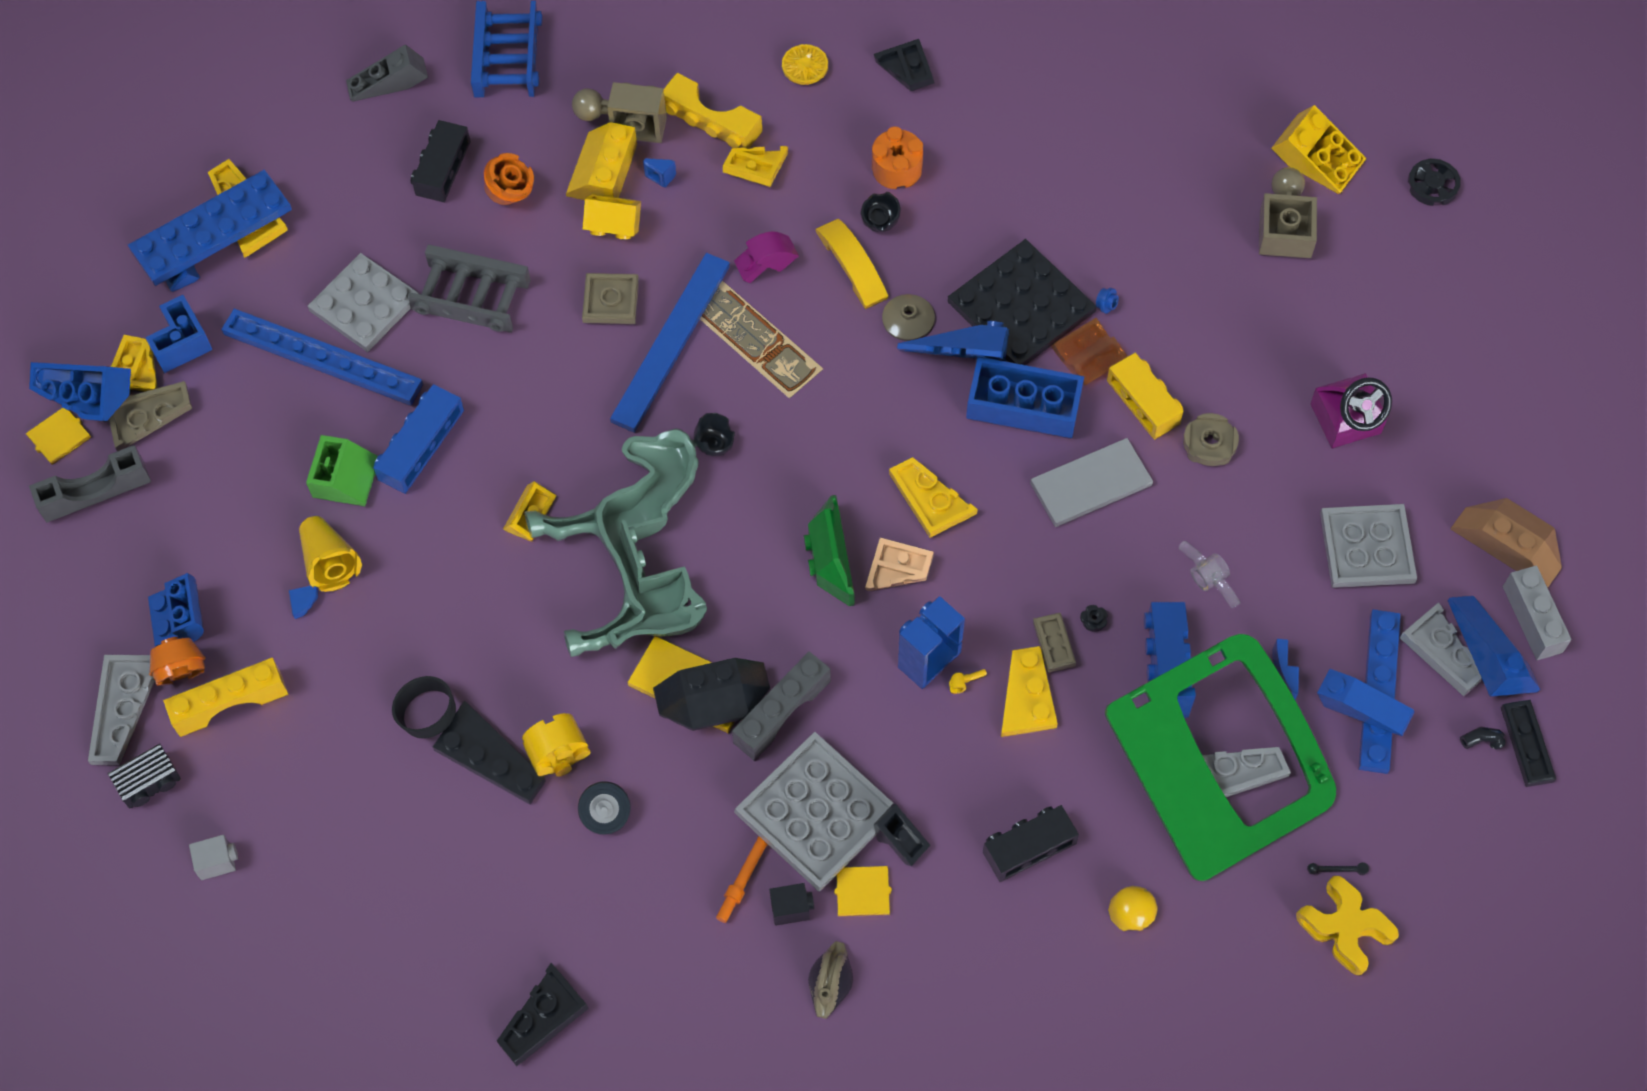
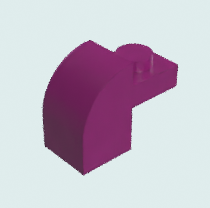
M771 231L759 234L746 242L748 249L738 256L734 262L743 281L751 283L767 268L781 272L799 255L788 235Z

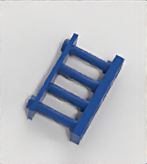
M476 1L471 86L474 98L484 97L485 87L499 84H527L529 97H534L535 87H539V72L536 71L538 26H542V11H537L536 1H531L530 13L493 14L492 11H488L486 1ZM493 24H529V33L491 34L489 27H492ZM492 44H528V54H490V52H487V47H491ZM490 64H527V74H489L486 72V67H490Z

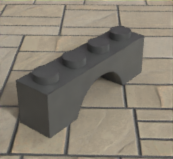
M133 445L109 454L106 463L98 471L88 476L76 479H64L53 476L32 484L29 488L36 508L46 523L150 483L151 479L136 446Z
M808 651L732 730L733 744L755 761L771 745L779 729L792 712L804 702L812 701L831 682L830 668Z

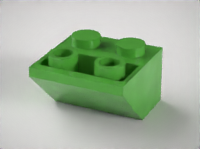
M321 435L306 481L312 497L366 506L375 476L373 467L378 456L348 439Z

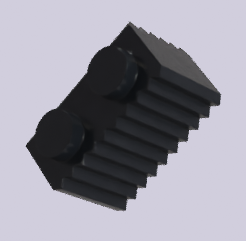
M160 743L108 773L121 799L129 809L146 804L151 796L172 789L176 785V781L181 779Z

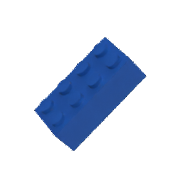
M978 357L967 403L966 418L1073 438L1084 376Z

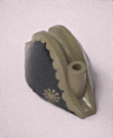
M835 941L811 967L808 983L817 1017L827 1019L851 990L853 973L844 943Z

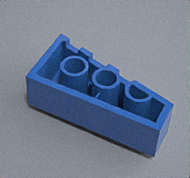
M1151 602L1149 612H1144V629H1149V638H1146L1145 652L1146 655H1151V664H1147V681L1190 659L1191 655L1190 644L1184 643V639H1188L1185 602ZM1192 685L1179 692L1177 696L1184 718H1189L1196 697L1195 688H1192Z

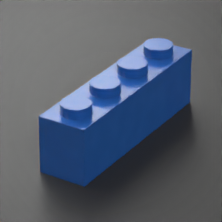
M434 384L428 392L426 391L422 394L419 405L414 412H410L407 415L404 426L399 433H395L392 436L389 447L375 460L373 468L378 481L404 494L407 493L464 412L460 397Z

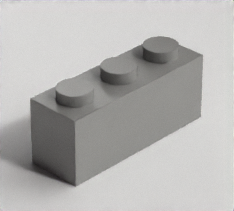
M1537 565L1510 573L1503 585V589L1536 661L1563 653L1572 639Z

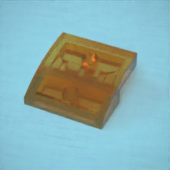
M1094 318L1051 346L1072 374L1084 376V386L1107 373L1109 367L1128 357L1115 337L1110 338L1097 318Z

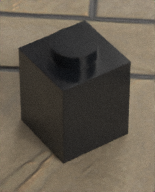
M805 883L769 889L775 926L810 920L809 910H814L815 908L812 892H806Z

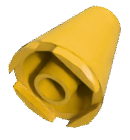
M312 516L306 518L299 526V534L306 575L310 585L313 588L314 586L318 587L323 592L335 591L347 586L350 583L348 579L354 574L357 577L362 567L360 556L322 517Z

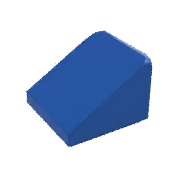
M645 158L643 161L645 177L666 188L676 176V165L673 160Z
M193 265L166 280L170 291L174 292L200 279V276Z

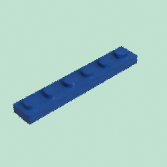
M1372 609L1369 623L1365 683L1395 699L1401 613ZM1362 721L1358 770L1388 774L1390 771L1392 732Z

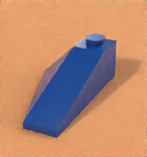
M31 362L29 389L48 400L61 404L62 408L77 413L82 419L108 421L129 397L131 369Z
M1474 596L1450 597L1447 601L1489 696L1538 692L1540 687L1530 665Z

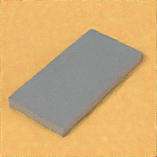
M1125 438L1034 477L1030 480V484L1053 525L1058 527L1152 486L1153 480L1128 438Z

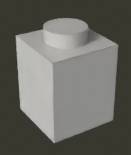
M224 835L189 844L194 872L201 881L236 871L234 861L238 860L235 844L229 843Z

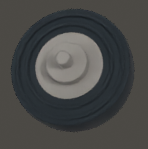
M607 781L594 783L585 789L579 799V818L588 830L596 834L606 835L620 830L630 816L631 806L629 797L615 783Z

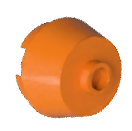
M503 153L486 164L484 169V189L488 197L495 203L510 205L525 199L532 191L534 182L532 168L530 166L527 168L519 160L518 155Z
M171 637L161 641V645L151 649L149 675L153 676L157 686L171 685L173 681L186 677L191 679L205 672L204 660L206 657L191 638L178 639V637Z

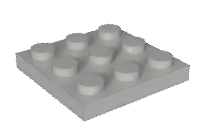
M360 253L307 307L312 314L368 353L411 309L408 299L409 292L419 293Z
M1404 504L1321 509L1320 517L1332 588L1415 584L1417 574Z

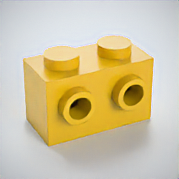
M590 194L585 198L583 230H590L592 235L603 236L605 233L615 234V237L619 239H630L631 236L634 237L639 232L641 201Z

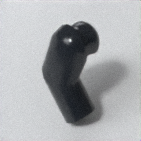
M1481 726L1460 736V741L1466 749L1483 741L1490 742V747L1496 750L1506 745L1505 734L1500 729Z

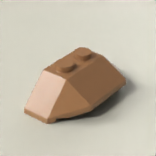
M1508 498L1466 507L1451 527L1452 531L1515 571L1537 565L1547 588L1562 568L1555 528Z

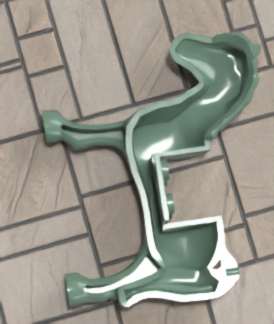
M671 429L660 433L656 437L633 436L628 438L622 447L623 455L628 461L645 468L649 474L640 479L635 485L617 490L602 499L594 509L570 517H550L536 510L525 511V519L531 538L540 537L545 534L560 541L576 534L589 533L596 535L610 554L623 581V605L618 616L613 621L603 627L587 632L575 629L563 632L570 657L579 656L584 651H599L602 647L609 644L616 649L625 640L636 635H682L696 628L707 611L706 602L691 588L690 578L685 566L645 577L643 567L646 566L644 555L642 550L637 551L635 546L637 540L657 533L666 525L668 520L667 513L694 482L699 466L695 450L697 445L681 429ZM689 599L691 601V605L685 607Z

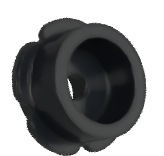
M1089 605L1085 611L1081 612L1080 620L1088 631L1097 632L1107 625L1108 621L1106 618L1108 614L1102 607L1098 608L1097 605Z

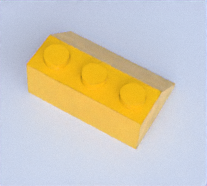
M610 122L588 132L566 192L567 197L585 200L590 194L619 198L637 148L635 127Z

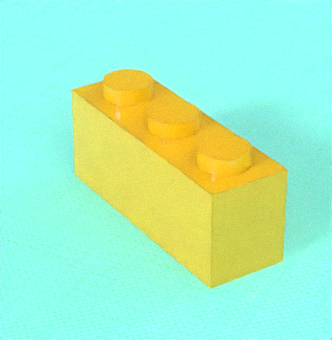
M1136 352L1109 367L1107 382L1154 440L1180 425L1184 412L1181 403L1171 397L1167 392L1164 382L1154 376L1147 361L1141 360Z

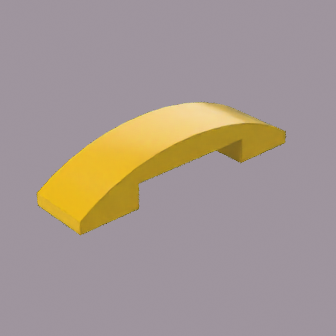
M840 219L816 228V233L828 251H832L852 282L853 291L865 309L888 299L886 289L871 260L854 234Z

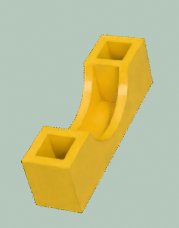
M676 73L664 88L666 113L685 120L690 126H696L704 130L713 138L717 137L727 142L732 148L749 149L762 133V116L741 105L735 109L723 112L706 108L699 101L698 83L679 73Z
M272 657L167 698L163 702L171 725L178 735L182 737L207 727L211 718L226 708L242 703L263 705L288 695V691L281 672Z

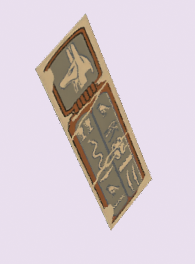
M721 281L700 320L788 398L792 397L821 372L823 368L725 282Z

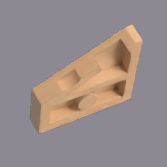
M880 538L865 589L873 591L926 581L934 552Z

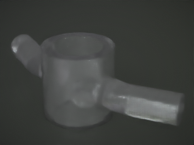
M1183 541L1179 545V550L1196 564L1191 568V575L1195 583L1204 591H1208L1215 586L1231 609L1241 603L1225 581L1230 576V570L1223 558L1216 553L1205 558L1191 544Z

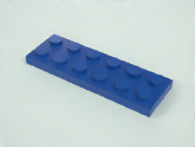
M264 169L128 244V247L152 283L157 286L290 212L292 208Z

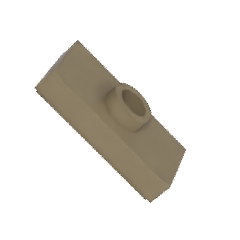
M1061 612L1033 618V625L1048 673L1075 667L1076 661Z

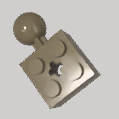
M613 82L609 100L603 99L599 92L590 88L582 89L574 95L572 110L579 119L593 121L599 118L601 114H606L609 116V122L635 127L636 139L638 141L662 143L667 120L663 88Z
M1282 168L1272 178L1271 186L1274 194L1265 193L1261 204L1259 254L1311 258L1317 242V197L1300 196L1305 188V179L1302 173L1295 168Z

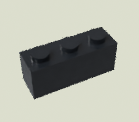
M438 120L435 129H431L429 133V143L426 149L421 151L420 163L417 170H413L410 182L413 185L416 196L445 203L471 140L466 126Z
M1062 805L1054 809L1052 806L1041 810L1037 814L1038 817L1027 821V819L1020 820L1012 826V830L1004 834L1001 832L994 833L986 839L983 854L999 882L1077 844L1079 834Z

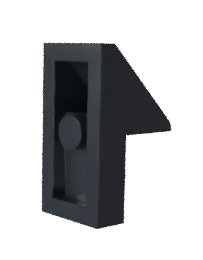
M894 803L874 823L877 840L881 843L889 844L908 866H912L931 846Z

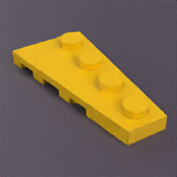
M230 159L208 171L217 195L246 180L245 176ZM279 217L239 239L237 242L244 258L279 237L288 229Z

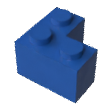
M184 295L178 296L159 306L169 326L145 338L164 373L213 350Z

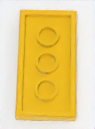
M654 636L628 680V686L655 698L653 687L677 671L712 662ZM735 721L713 727L729 733Z

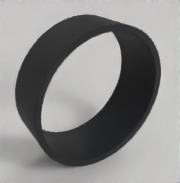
M433 676L418 677L406 683L398 691L392 704V715L395 722L408 734L416 738H431L442 733L451 724L456 712V704L449 686L442 679ZM427 691H440L449 697L448 708L436 723L422 729L406 727L404 721L405 711L409 703L416 696Z

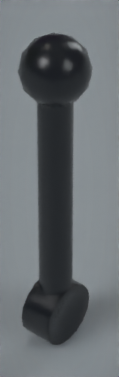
M1363 862L1357 866H1318L1315 863H1310L1307 866V870L1312 875L1318 872H1357L1359 875H1365L1369 871V866Z

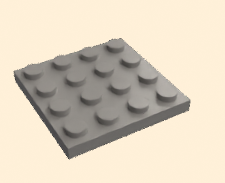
M814 732L735 808L734 813L820 892L876 836L874 823L887 811L893 802Z

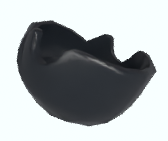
M886 191L883 194L873 193L862 204L860 215L866 227L875 232H885L898 223L901 207L898 199L890 192Z
M706 413L699 418L694 430V441L701 452L708 456H720L726 454L733 446L735 432L731 431L729 419L726 416L718 413Z

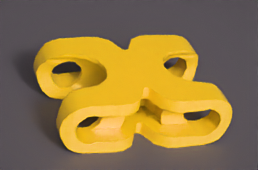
M1333 876L1327 882L1326 890L1327 894L1335 902L1337 912L1323 914L1313 906L1306 905L1296 912V918L1298 923L1316 941L1326 942L1334 940L1332 948L1334 958L1354 975H1362L1367 970L1369 962L1367 956L1358 946V938L1370 936L1383 945H1389L1398 939V929L1378 909L1360 910L1363 900L1361 893L1341 876Z

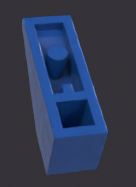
M1329 669L1317 692L1324 707L1399 736H1403L1415 712L1414 709L1368 684L1333 669Z

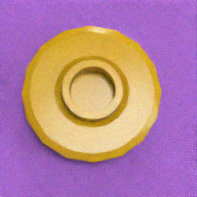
M801 44L792 47L785 53L782 58V70L790 81L809 85L818 82L825 76L828 71V59L820 48Z

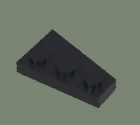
M552 963L546 969V975L539 985H535L530 992V998L523 1008L516 1012L497 1039L499 1046L516 1067L589 1009L584 1000Z

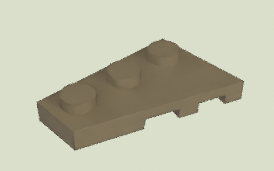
M185 381L129 396L109 418L115 449L120 451L191 410L192 404Z

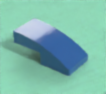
M1277 639L1272 650L1273 664L1296 700L1299 686V667L1288 666V640Z

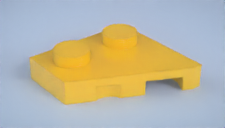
M780 146V151H765V147H754L751 149L732 148L723 164V173L771 187L788 155V147Z
M123 335L111 367L131 369L130 389L146 392L157 389L153 352L147 340Z

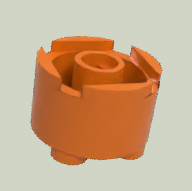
M895 126L890 127L876 138L872 146V171L876 181L886 188L897 189L900 186L910 187L919 180L923 168L922 141L909 131L901 130V128Z

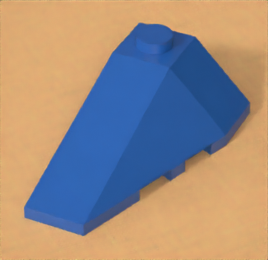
M987 321V325H977L898 343L897 349L905 352L973 359L983 357L1006 362L1009 329L1003 327L1002 322Z

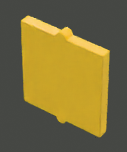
M61 408L26 433L35 444L36 451L42 453L51 465L91 438L81 425V420L75 418L69 410Z
M888 866L844 867L837 874V888L834 890V894L837 896L838 916L890 915L889 894L892 892V888L889 887Z

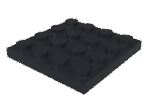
M1027 239L1017 244L951 293L947 298V302L971 326L987 325V321L1002 322L1003 327L1009 329L1006 360L1010 363L1021 365L1028 364L1096 312L1097 307Z

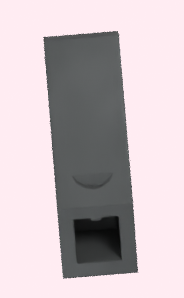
M405 44L347 79L346 83L350 100L354 102L410 89L428 78L424 58Z

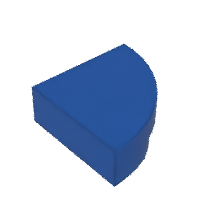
M306 586L289 590L292 613L295 619L307 614V611L317 601L318 587Z

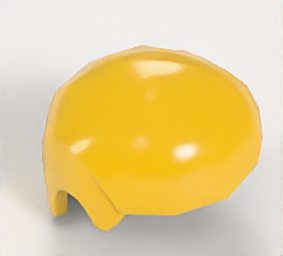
M1129 886L1118 891L1111 898L1108 908L1111 921L1122 931H1141L1155 921L1158 910L1152 893L1147 891L1146 888L1139 886Z

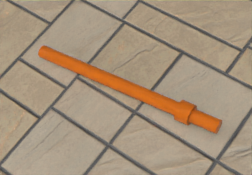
M758 836L734 884L729 885L724 894L726 899L716 916V919L723 923L727 922L735 905L740 904L745 894L743 890L767 846V843L760 836Z

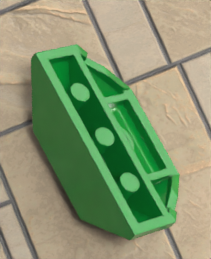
M832 495L808 523V535H804L805 550L811 551L812 559L808 560L810 576L816 577L817 586L846 605L854 606L855 594L837 496Z

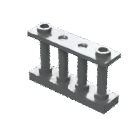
M428 244L425 255L431 270L422 293L409 292L408 299L411 309L422 315L431 314L489 327L497 332L506 331L512 333L513 325L507 311L516 288L528 289L531 279L528 266ZM442 271L456 273L446 300L432 297ZM469 276L481 279L471 306L456 303L465 279ZM492 282L506 284L496 311L482 308Z

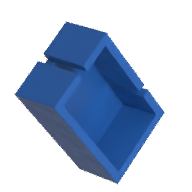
M940 596L933 603L928 601L919 612L921 616L913 621L908 620L899 630L898 668L921 689L926 687L962 650L961 641L963 640L965 618Z

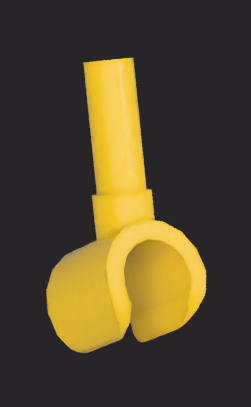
M982 669L965 675L963 673L953 674L949 681L950 692L958 694L966 691L965 683L986 676V670Z

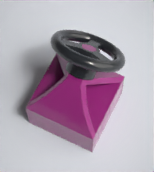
M1364 373L1317 387L1310 405L1331 448H1336L1381 434L1392 408V395L1384 382L1376 378L1367 377V374ZM1382 395H1383V398H1384V405H1383V407H1382V405H1381V403H1380V401H1379V398H1380Z

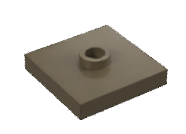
M586 273L582 314L583 323L636 324L638 274Z

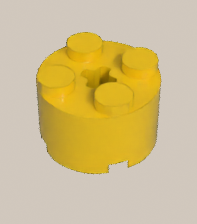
M568 713L552 716L554 721L545 724L544 720H541L523 734L522 743L538 776L553 773L558 777L566 775L572 770L571 766L590 755L591 752L573 715Z

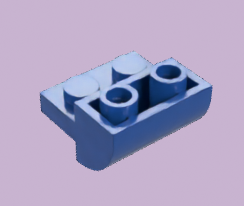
M186 573L164 583V590L148 597L155 647L161 645V641L171 637H178V639L191 638L194 642L204 633L196 579L191 574Z

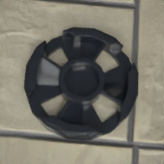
M1430 158L1418 162L1413 166L1408 176L1411 195L1419 202L1430 206L1443 202L1442 205L1448 204L1455 199L1460 188V176L1457 170L1450 163L1441 159ZM1430 164H1433L1438 169V172L1432 171ZM1454 179V189L1444 187L1445 180ZM1437 193H1438V195H1439V197L1429 196L1430 194H1437Z

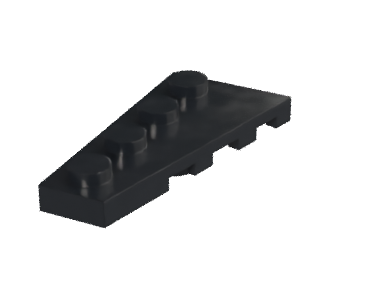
M465 701L455 713L451 724L442 732L433 745L435 752L528 804L532 803L546 782L545 777L538 776L534 767Z

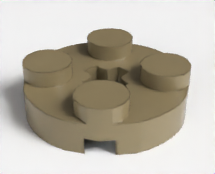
M1206 413L1197 416L1196 420L1187 425L1183 436V445L1189 460L1206 466L1228 464L1235 454L1239 443V435L1235 426L1233 428L1227 422L1228 419L1219 414ZM1208 435H1212L1213 439L1218 440V442L1209 444L1204 439H1207Z

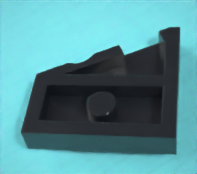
M919 39L874 54L876 63L908 90L913 91L934 84V79Z

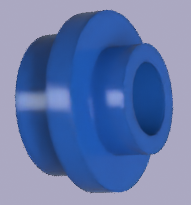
M1111 287L1108 289L1102 288L1098 293L1096 306L1102 313L1108 314L1117 307L1119 296L1116 289Z

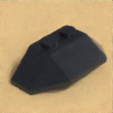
M731 658L679 670L653 687L659 716L665 719L668 718L692 731L744 719L771 690L764 662L741 658Z

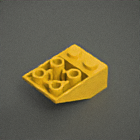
M1315 105L1297 114L1271 148L1289 167L1299 170L1303 175L1337 194L1342 192L1367 159Z

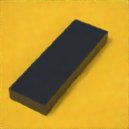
M1531 699L1503 704L1501 711L1525 786L1531 787L1554 783L1556 776Z

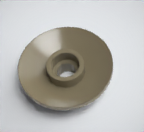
M905 294L893 298L886 304L882 314V321L886 331L891 336L899 340L910 341L923 338L932 330L935 322V313L930 303L924 298ZM905 312H912V314L907 315Z

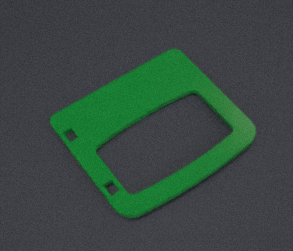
M1237 634L1222 640L1209 649L1114 700L1105 709V717L1189 874L1197 881L1210 879L1324 813L1332 806L1336 798V785L1299 706L1260 643L1249 635ZM1221 651L1225 659L1212 666L1208 657ZM1234 661L1242 662L1268 701L1293 748L1309 786L1308 792L1304 796L1252 826H1246L1220 789L1190 732L1177 700L1179 692ZM1145 693L1149 702L1136 708L1132 699Z

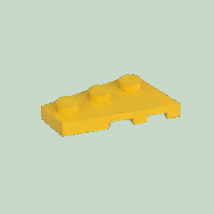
M913 457L889 469V475L929 538L975 516L978 512L976 507L971 503L967 504L959 497L956 491L952 488H947L937 480L936 475Z
M1040 646L1012 650L1001 737L1057 728L1058 723Z

